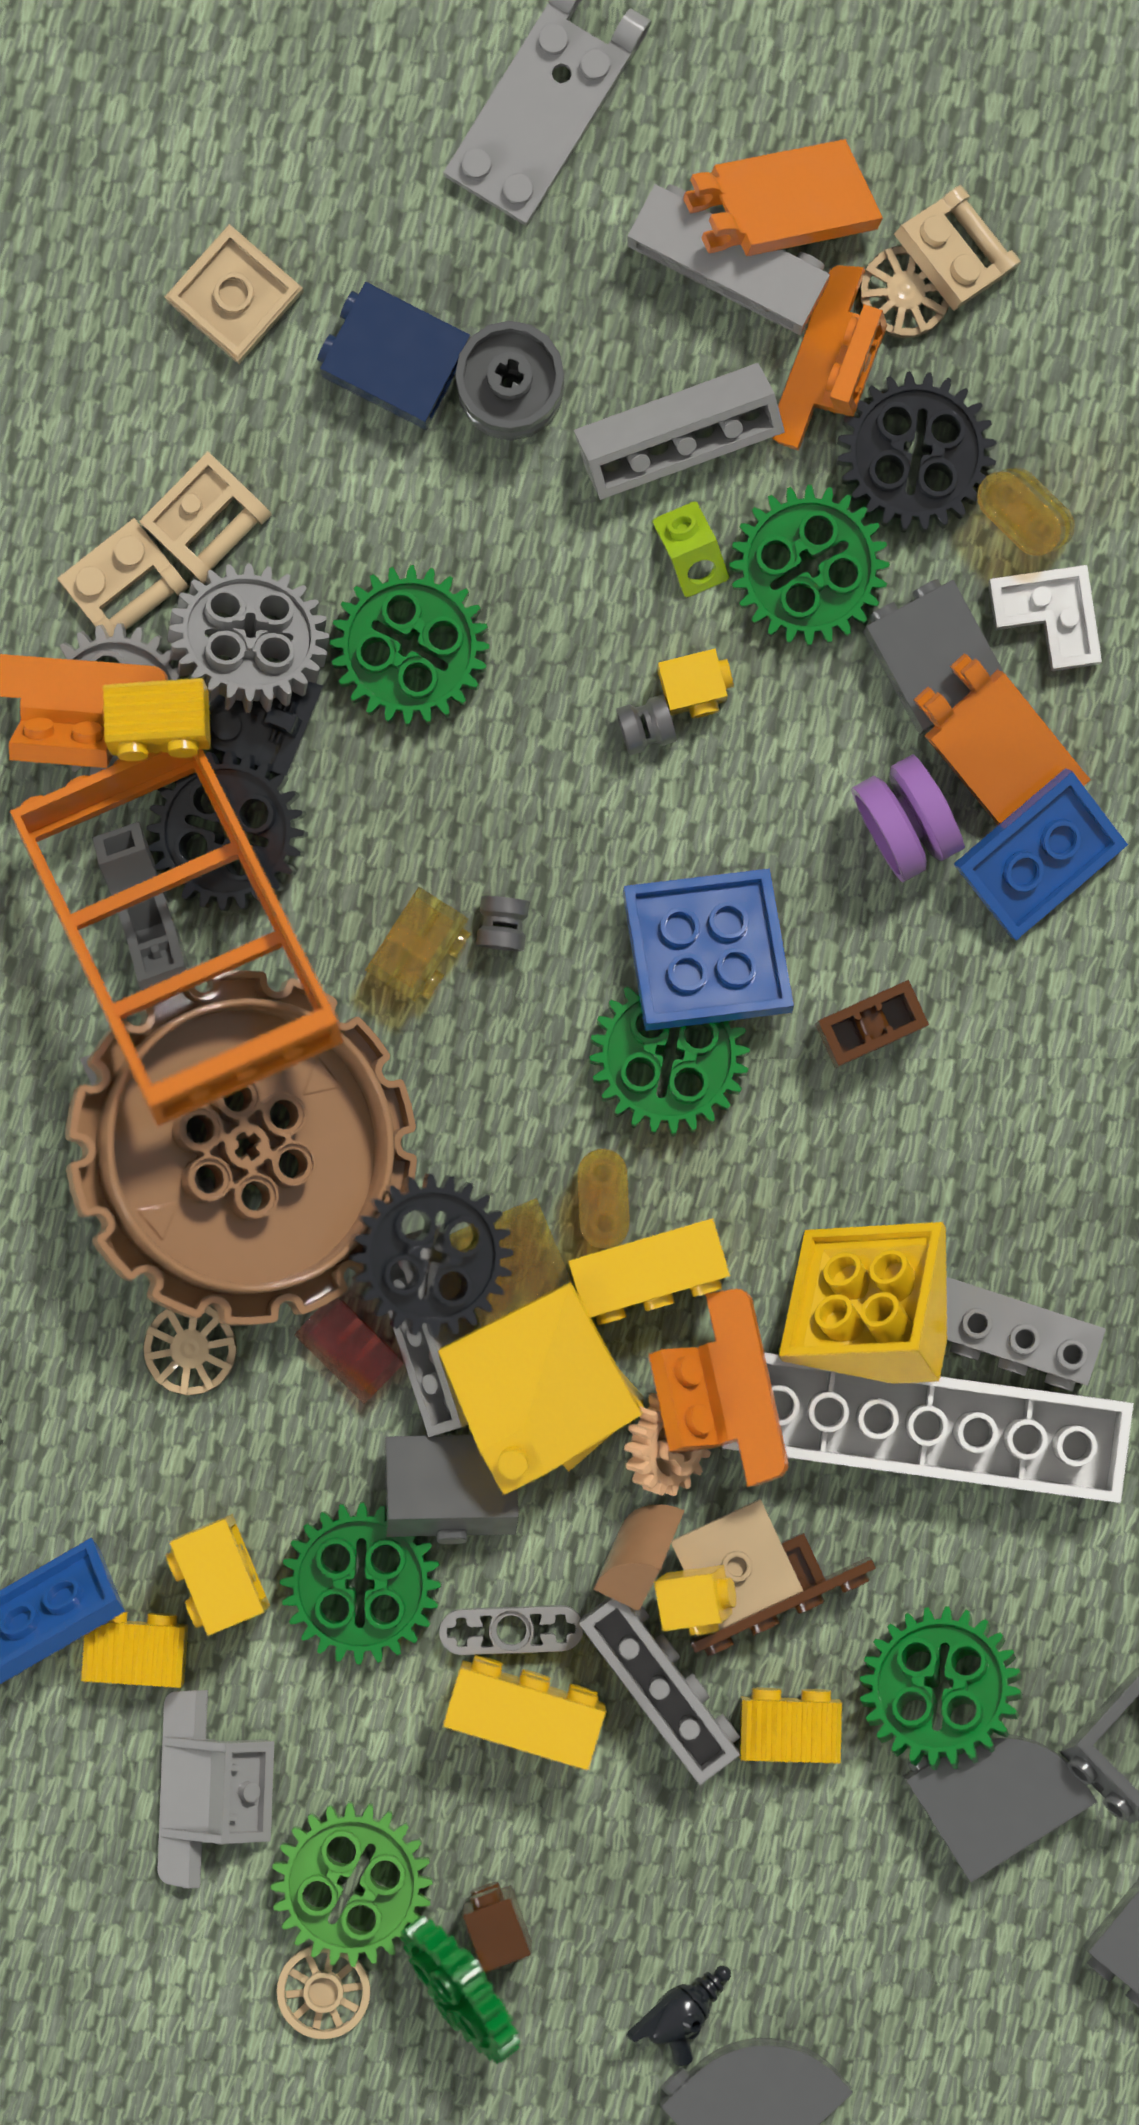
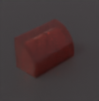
M340 1297L320 1307L294 1334L363 1404L405 1364Z

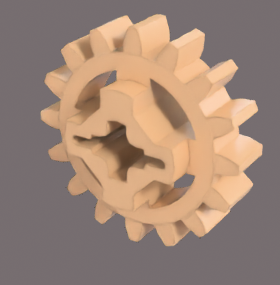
M651 1393L649 1395V1407L647 1409L640 1407L643 1413L639 1416L638 1424H630L628 1430L633 1434L631 1442L625 1445L624 1450L632 1452L633 1457L626 1463V1469L635 1472L632 1481L642 1485L644 1490L661 1496L664 1493L675 1496L679 1487L685 1489L691 1487L690 1475L692 1473L702 1474L703 1471L699 1462L702 1457L709 1458L711 1452L708 1449L669 1452L658 1396L655 1393Z

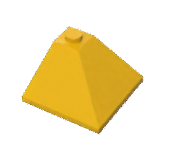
M930 1222L805 1230L779 1352V1358L782 1362L892 1384L939 1382L947 1343L946 1227L944 1223Z
M571 1282L438 1350L479 1451L504 1495L549 1473L638 1418L643 1413Z

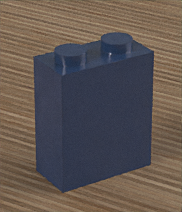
M365 281L359 293L351 291L340 313V317L345 319L337 337L329 334L320 349L317 360L322 362L320 367L322 377L427 430L455 377L459 354L471 335Z

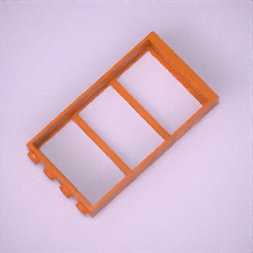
M199 749L197 755L188 758L172 757L168 752L148 753V758L140 761L118 759L111 767L90 776L82 775L76 777L65 787L45 796H33L24 801L20 807L10 811L18 834L157 1127L344 1043L339 1022L203 749ZM196 772L230 843L71 914L37 842ZM239 859L274 932L113 1003L79 930ZM283 948L314 1012L152 1085L122 1023V1019Z

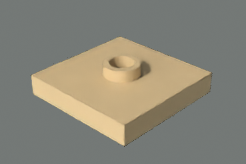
M229 224L167 293L165 300L240 364L304 290Z
M761 1499L672 1540L671 1544L683 1570L724 1565L726 1578H732L736 1590V1606L732 1608L733 1614L718 1624L719 1630L803 1591Z

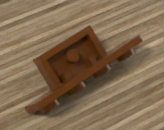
M802 1532L781 1542L803 1591L716 1632L699 1635L691 1639L690 1644L695 1653L704 1649L707 1656L723 1651L735 1644L731 1636L750 1628L752 1635L761 1633L780 1623L777 1615L795 1607L797 1613L800 1614L825 1602L822 1594L835 1587L840 1586L842 1592L845 1593L870 1581L867 1572L876 1568L873 1560L870 1557H866L824 1577L805 1534Z

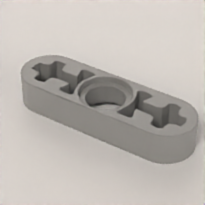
M566 1605L461 1608L449 1612L444 1617L440 1625L439 1636L443 1646L451 1653L457 1655L560 1652L574 1648L582 1638L583 1629L579 1625V1620L581 1619L579 1613ZM541 1614L539 1625L555 1623L556 1615L564 1614L566 1615L567 1623L575 1624V1632L567 1633L565 1642H557L554 1633H540L543 1643L531 1644L534 1625L530 1615ZM481 1616H492L489 1626L492 1646L481 1645L484 1635L469 1636L467 1645L464 1646L458 1645L456 1637L448 1636L447 1630L456 1626L457 1618H466V1623L469 1627H483ZM506 1616H517L525 1623V1637L516 1644L503 1642L497 1634V1625Z

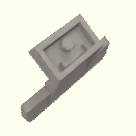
M208 1690L174 1691L168 1694L164 1701L157 1871L164 1883L188 1889L200 1888L202 1842L234 1844L271 1841L274 1741L263 1739L235 1741L206 1739Z

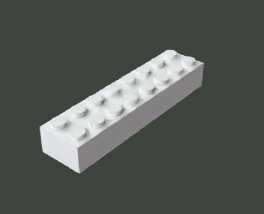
M764 1352L788 1458L1121 1503L1134 1403L941 1376L939 1382L892 1384L782 1362L779 1354ZM738 1441L721 1446L723 1449L740 1451Z

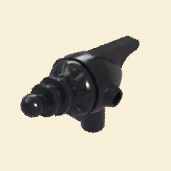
M719 1966L716 1968L714 1976L706 1972L704 1980L697 1977L695 1979V1986L681 1984L668 1990L658 2000L657 2005L627 2032V2038L633 2042H638L642 2038L649 2037L650 2041L654 2044L669 2043L674 2063L678 2066L690 2064L693 2061V2054L689 2039H695L699 2035L701 2028L709 2018V2001L716 2002L718 2000L716 1992L722 1993L724 1991L721 1983L729 1981L731 1970L727 1966Z

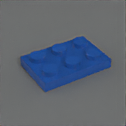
M1065 768L958 859L954 866L1007 934L1014 940H1018L1128 844L1073 771Z
M92 1537L0 1590V1684L125 1612L102 1552Z

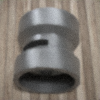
M663 694L649 698L646 705L634 707L629 704L616 708L619 725L629 755L643 752L647 745L656 742L662 746L677 742L672 718ZM639 715H643L645 726L649 735L647 737L645 736Z
M481 896L480 912L484 916L483 926L477 931L476 946L508 951H524L526 935L522 932V922L528 917L530 901L509 897ZM493 924L512 926V928L493 926Z

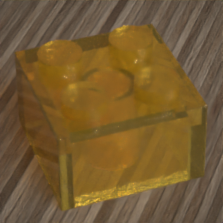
M537 1198L502 1212L503 1215L493 1224L495 1229H509L511 1232L509 1236L500 1240L499 1243L500 1247L514 1251V1255L500 1259V1266L512 1271V1275L506 1277L497 1276L495 1283L505 1293L504 1295L488 1294L486 1298L493 1308L491 1313L478 1307L475 1308L482 1327L571 1282ZM468 1226L450 1234V1241L456 1250L465 1249L470 1245L473 1234L471 1227Z

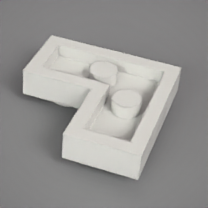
M1087 565L993 578L988 581L995 630L1044 623L1051 671L1099 665L1102 662Z

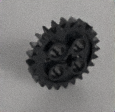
M907 372L903 386L898 387L895 380L888 376L885 381V393L882 394L876 387L871 385L867 391L871 403L867 404L864 401H859L856 413L860 418L845 416L842 424L853 434L840 435L837 440L839 446L849 449V452L837 457V465L851 467V470L842 476L841 483L857 484L858 487L851 495V501H859L866 497L869 503L866 507L868 510L865 516H870L877 509L884 512L882 517L883 527H886L893 517L900 518V529L904 533L909 527L911 520H917L922 533H926L931 518H935L942 529L946 528L948 524L947 512L951 511L956 517L962 519L966 514L962 501L964 500L975 506L980 501V497L973 489V486L988 488L991 482L980 471L994 469L996 465V460L984 456V452L995 448L997 445L996 440L982 438V434L991 428L992 422L991 420L976 421L975 417L983 405L981 402L969 407L964 404L969 391L967 388H964L955 396L949 393L951 387L950 378H947L937 388L933 386L931 372H927L922 385L915 384L912 373ZM924 410L927 413L921 449L923 452L929 453V455H923L917 470L915 493L909 495L906 493V485L912 455L904 450L911 448L916 433L918 412ZM890 414L902 415L909 424V430L902 435L890 434L883 426V419ZM945 421L951 423L957 431V439L950 443L939 442L934 438L931 427L938 422ZM882 462H892L899 467L901 479L892 484L884 483L878 479L875 467ZM933 469L941 470L948 476L950 486L943 491L931 490L925 484L924 474Z
M226 750L223 762L220 764L214 753L207 752L206 757L243 831L268 839L266 847L252 843L250 845L271 887L282 891L284 886L278 877L279 874L283 872L296 875L297 873L295 868L288 863L290 856L304 857L305 855L304 851L294 846L295 839L308 836L307 831L295 828V821L304 818L307 814L306 811L292 810L290 806L299 798V793L296 791L283 793L281 791L289 779L286 775L281 774L273 779L269 778L273 764L265 761L257 770H254V755L246 753L240 765H238L235 752ZM196 772L175 781L177 786L174 790L165 787L159 788L158 791L167 800L165 806H150V810L161 816L160 823L147 825L148 831L160 834V840L154 842L148 848L149 851L163 852L165 856L155 865L156 870L173 869L191 861L186 847L189 839L196 834H201L206 839L208 845L206 854L230 843L228 838L224 841V835L187 823L189 815L220 823L215 812L208 814L202 808L201 798L205 791ZM262 801L268 808V819L261 827L253 828L248 822L247 813L253 803ZM233 862L186 882L182 892V898L186 900L192 899L198 892H201L200 907L209 908L215 897H217L218 906L221 911H229L233 898H235L240 909L245 910L249 909L250 894H253L259 901L247 875H239L234 870Z
M425 1173L422 1187L419 1188L414 1178L408 1176L404 1180L405 1192L401 1193L395 1186L388 1185L386 1186V1191L390 1201L385 1203L376 1198L370 1200L377 1212L374 1218L359 1215L358 1219L368 1229L366 1234L351 1235L352 1240L363 1245V1251L349 1255V1260L363 1263L364 1269L353 1275L352 1279L356 1282H368L370 1285L361 1294L362 1300L368 1301L375 1298L380 1300L373 1314L381 1317L390 1310L393 1311L390 1319L391 1327L398 1329L406 1319H409V1334L415 1336L420 1332L423 1323H426L431 1337H438L441 1323H445L450 1333L457 1334L459 1333V1318L462 1317L467 1323L475 1326L477 1324L474 1313L475 1308L478 1307L490 1313L493 1311L490 1302L486 1298L489 1293L504 1295L505 1291L495 1281L497 1276L506 1277L512 1275V1271L500 1266V1259L514 1255V1251L500 1247L499 1241L509 1236L511 1232L509 1229H495L493 1224L500 1219L503 1213L500 1210H493L487 1213L484 1211L490 1199L487 1194H482L474 1200L470 1199L474 1184L465 1182L458 1191H455L454 1176L446 1175L439 1188L437 1187L434 1174ZM418 1211L423 1216L425 1222L423 1232L414 1239H408L402 1231V1221L408 1213ZM443 1211L445 1214L444 1222L439 1229L435 1241V1250L442 1252V1258L440 1262H431L427 1279V1295L424 1299H420L418 1296L419 1288L422 1286L428 1269V1261L421 1258V1252L423 1248H432L436 1232V1216L438 1212ZM465 1222L471 1227L473 1233L472 1241L465 1249L456 1250L450 1241V1233L457 1224ZM406 1260L413 1269L412 1280L407 1286L396 1288L391 1282L390 1271L397 1262ZM454 1271L460 1277L461 1289L455 1297L444 1299L439 1291V1281L445 1273Z

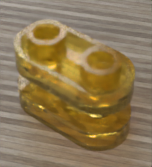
M1017 467L992 473L981 482L977 493L980 509L1023 552L1033 556H1041L1061 549L1069 543L1075 528L1072 514L1029 471Z
M597 1149L589 1152L582 1159L578 1168L580 1230L582 1236L590 1245L600 1249H609L617 1246L625 1239L630 1227L628 1172L624 1160L616 1152L609 1149Z

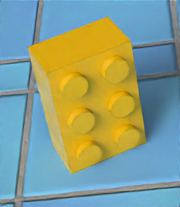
M713 1218L568 1261L578 1296L590 1318L595 1316L597 1325L625 1318L624 1307L641 1302L645 1311L675 1303L672 1293L690 1288L692 1297L723 1289L720 1279L730 1276Z
M474 1655L473 1662L462 1661L443 1727L589 1770L606 1713L605 1703L598 1701L597 1691L576 1684H570L568 1692L550 1686V1677L522 1669L520 1677L501 1672L502 1662L480 1655Z

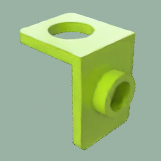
M697 502L688 503L653 519V525L671 559L685 597L698 594L729 579L717 539ZM702 560L713 562V569L706 577L701 579H691L688 577L690 567L696 562Z

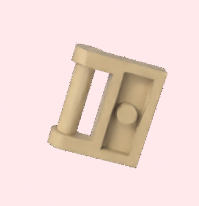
M962 185L955 187L942 199L902 224L894 233L895 237L953 311L1001 280L1021 263L1013 250L1006 251L967 200L970 196ZM952 213L992 265L987 268L983 265L946 218Z
M207 451L139 522L196 579L205 584L207 572L212 570L257 523L263 525L272 514ZM235 499L244 509L196 556L188 546Z
M135 518L57 578L94 626L103 624L109 637H113L118 623H123L125 630H128L173 593L179 596L181 592L189 588L185 580ZM155 567L162 578L108 619L101 609Z

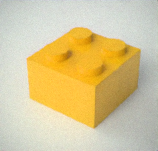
M233 1514L178 1536L169 1542L172 1551L166 1554V1558L172 1574L177 1582L185 1579L191 1597L185 1600L190 1618L196 1628L204 1626L208 1636L264 1613L270 1606Z

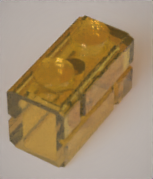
M418 887L365 971L415 1004H417L421 996L430 1000L445 977L443 973L438 971L448 954L457 958L472 933L465 930L469 923V918Z

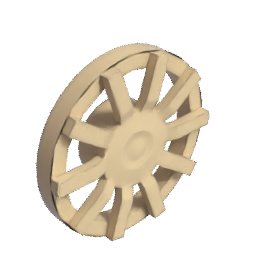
M901 245L886 249L868 264L860 284V301L863 308L864 304L871 306L869 298L886 297L887 302L879 309L883 310L884 315L891 308L898 311L895 326L887 323L885 333L899 338H913L934 329L946 315L949 304L944 298L942 304L939 305L925 297L927 292L938 290L932 283H924L923 280L927 276L923 271L919 274L914 273L916 262L911 256L907 271L901 270L896 256L910 255ZM887 259L895 274L892 277L877 269ZM871 275L888 284L887 288L868 290V282ZM921 304L937 312L927 323H925L919 310ZM912 312L918 326L915 328H902L905 313Z
M207 1306L204 1313H207L213 1319L202 1331L196 1330L198 1318H190L189 1328L184 1330L175 1314L176 1312L165 1309L152 1321L144 1339V1359L150 1374L161 1386L181 1395H198L216 1388L230 1374L236 1359L237 1343L231 1325L219 1323L217 1310ZM166 1318H169L177 1333L174 1337L157 1329ZM220 1324L227 1338L209 1341L207 1338L208 1334ZM155 1336L170 1343V1349L152 1352L153 1337ZM228 1346L229 1352L226 1362L211 1355V1348ZM171 1356L173 1361L160 1373L153 1359ZM206 1361L222 1368L213 1380L210 1379L203 1366ZM178 1366L183 1367L181 1386L167 1380ZM192 1368H196L204 1383L203 1386L188 1388Z
M311 1945L294 1954L282 1969L277 1984L278 2005L285 2020L299 2033L315 2039L339 2037L352 2030L363 2018L370 2000L369 1977L359 1959L356 1967H351L348 1953H341L340 1956L349 1963L337 1974L333 1973V1965L330 1964V1950L323 1948L320 1952L328 1953L325 1969L319 1971L314 1958L311 1957L313 1947ZM303 1958H306L312 1972L310 1977L293 1968ZM355 1968L361 1982L343 1984L341 1980ZM288 1974L304 1983V1989L285 1991ZM363 1990L360 2006L343 1997L344 1992ZM304 1997L305 2003L292 2013L286 1999ZM339 2004L355 2012L353 2017L344 2024L336 2009ZM310 2008L316 2011L313 2028L297 2020ZM330 2012L336 2028L318 2030L321 2026L323 2013Z

